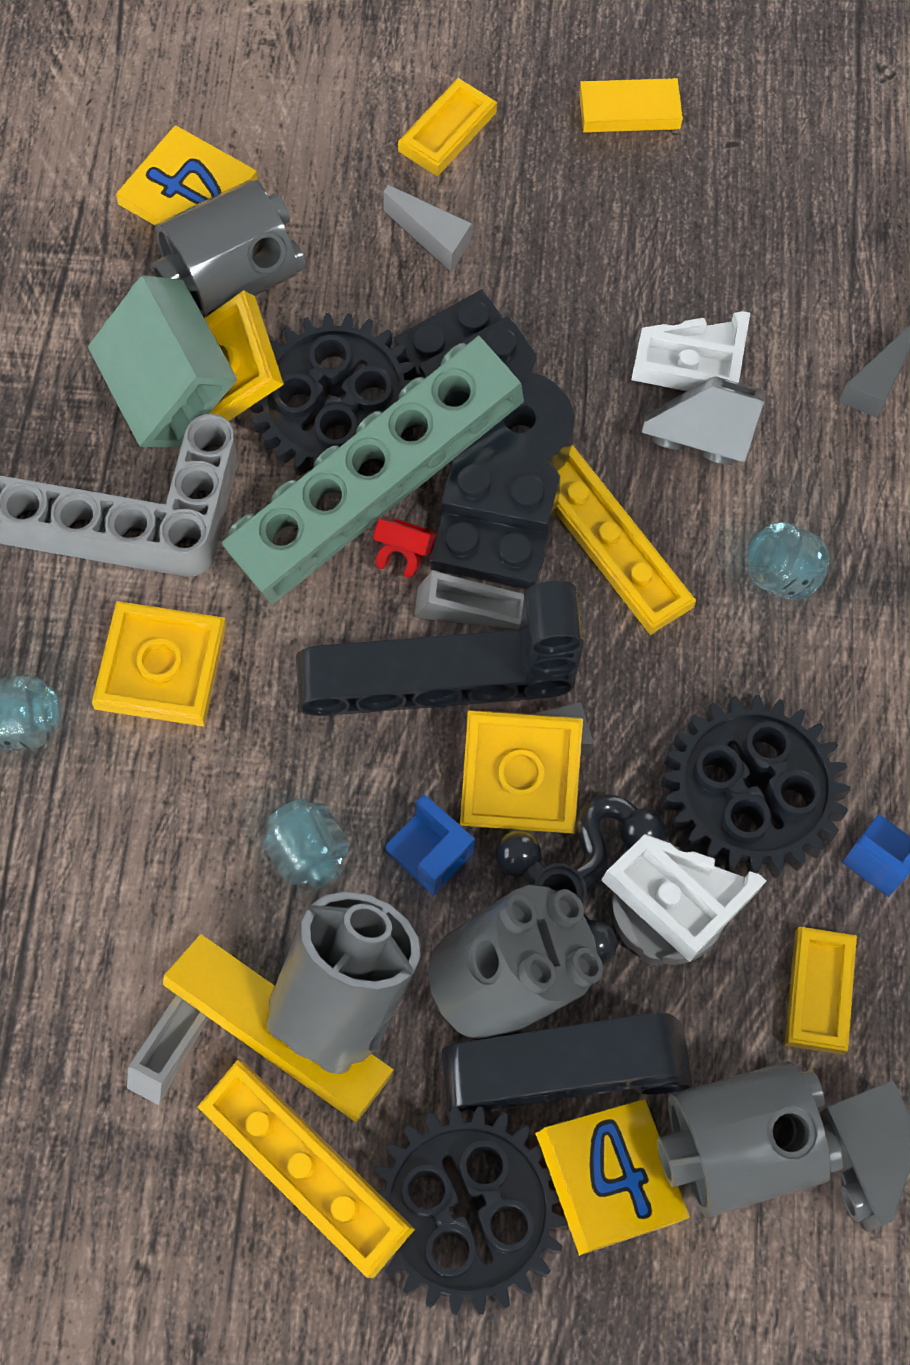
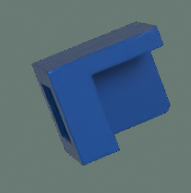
M423 794L415 802V816L387 843L386 853L435 896L473 856L475 838L429 797Z
M878 814L842 863L889 898L910 873V836Z

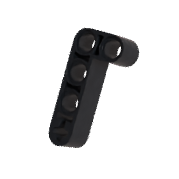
M669 1013L641 1014L452 1044L442 1049L447 1108L449 1112H451L453 1106L457 1107L460 1113L475 1112L478 1106L483 1107V1110L487 1111L633 1089L643 1095H657L680 1092L692 1088L684 1025Z

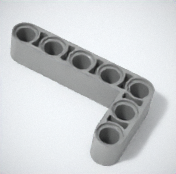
M204 414L196 417L189 423L184 434L166 505L0 476V544L184 577H194L204 573L210 567L215 556L238 466L235 436L230 422L217 414ZM209 445L222 446L220 449L213 452H206L202 450L204 447ZM197 491L210 492L207 497L202 499L189 498L191 494ZM25 511H37L36 514H34L30 518L17 519V517ZM86 519L91 521L83 528H70L76 521ZM132 529L145 530L144 533L136 538L123 537L127 531ZM186 538L199 540L194 546L189 548H179L176 546L179 541Z

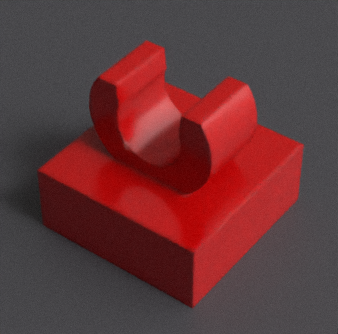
M391 516L378 518L372 539L386 545L377 554V568H387L392 553L398 551L403 553L407 559L404 576L408 578L413 577L421 565L420 555L426 556L432 553L437 531Z

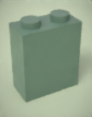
M141 275L88 345L91 355L140 447L181 448L189 423L198 416L209 414L237 381L236 375L184 281L180 279Z

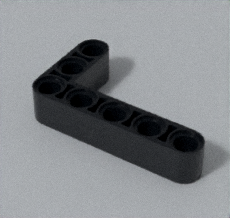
M547 581L528 588L524 593L519 630L329 644L302 649L296 654L299 710L304 714L312 716H332L545 699L565 695L574 688L584 645L576 586L566 581Z

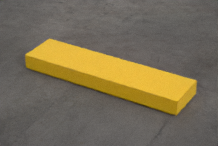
M572 445L567 462L557 471L560 475V495L556 514L644 628L652 635L694 608L696 599Z
M202 934L197 937L164 974L162 985L356 1123L391 1078L394 1069L373 1054L362 1062L352 1064L348 1071L335 1074L325 1071L318 1063L296 1054L282 1040L273 1037L267 1028L266 1020L270 1013L269 999L275 985Z
M237 1060L197 1106L367 1278L374 1279L415 1230L245 1062Z

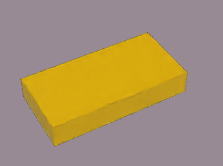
M457 78L398 141V152L438 177L496 114L497 102L460 78Z
M678 78L580 81L579 97L583 133L674 130L681 128L683 117Z
M798 927L796 929L785 1046L844 1055L848 1052L857 935L806 927Z

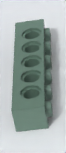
M480 336L476 337L468 345L461 343L453 347L443 357L441 366L425 379L418 377L407 384L400 392L397 402L383 413L376 411L367 416L357 427L356 435L341 447L334 445L325 450L316 459L314 468L298 481L293 479L284 483L274 492L270 504L256 515L248 514L242 517L230 528L228 532L229 537L222 541L221 544L271 606L524 402L521 382ZM462 391L470 395L469 399L461 406L450 407L443 404L445 397L452 392ZM412 425H421L427 428L425 435L417 441L401 439L403 431ZM369 459H380L385 462L382 470L373 476H363L358 473L361 465ZM332 492L342 495L340 503L334 509L328 511L316 509L317 502L323 495ZM289 526L299 528L298 535L292 543L285 546L274 544V538L281 529Z

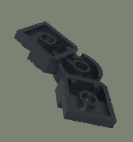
M481 289L395 336L394 343L395 346L405 345L407 358L404 362H414L417 374L415 378L423 377L425 379L441 366L443 357L453 347L461 343L468 345L476 337L480 336L521 382L524 402L453 459L441 502L443 513L429 561L431 570L528 589L539 582L560 495V475L557 471L567 462L573 445L574 415L570 400L562 388L549 378L537 374V353L509 315L503 318L484 290ZM462 391L452 392L445 397L443 404L450 407H458L463 405L470 395ZM517 425H524L531 428L530 430L523 433H516L509 430L510 428Z

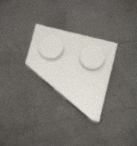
M736 312L733 314L731 322L708 326L704 318L686 320L674 326L662 324L643 327L631 380L689 391L715 376L739 383L750 313Z
M645 834L606 871L601 880L689 962L758 893L766 882L761 875L749 871L746 877L714 867L715 859L694 851H679L671 843Z

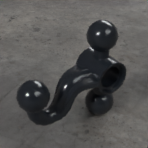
M614 794L600 795L589 800L579 812L577 831L585 858L577 868L563 863L551 864L545 867L540 862L542 857L541 848L536 838L528 832L521 831L506 834L498 842L496 860L500 868L510 876L523 877L529 885L549 887L559 891L562 889L569 890L575 893L583 904L587 888L601 877L608 860L606 845L599 827L602 819L612 817L621 823V839L628 849L644 834L664 841L665 825L661 817L652 810L638 809L626 798ZM584 913V917L595 938L597 954L602 964H605L616 953L618 946L617 937L613 928L607 923L599 920H590Z

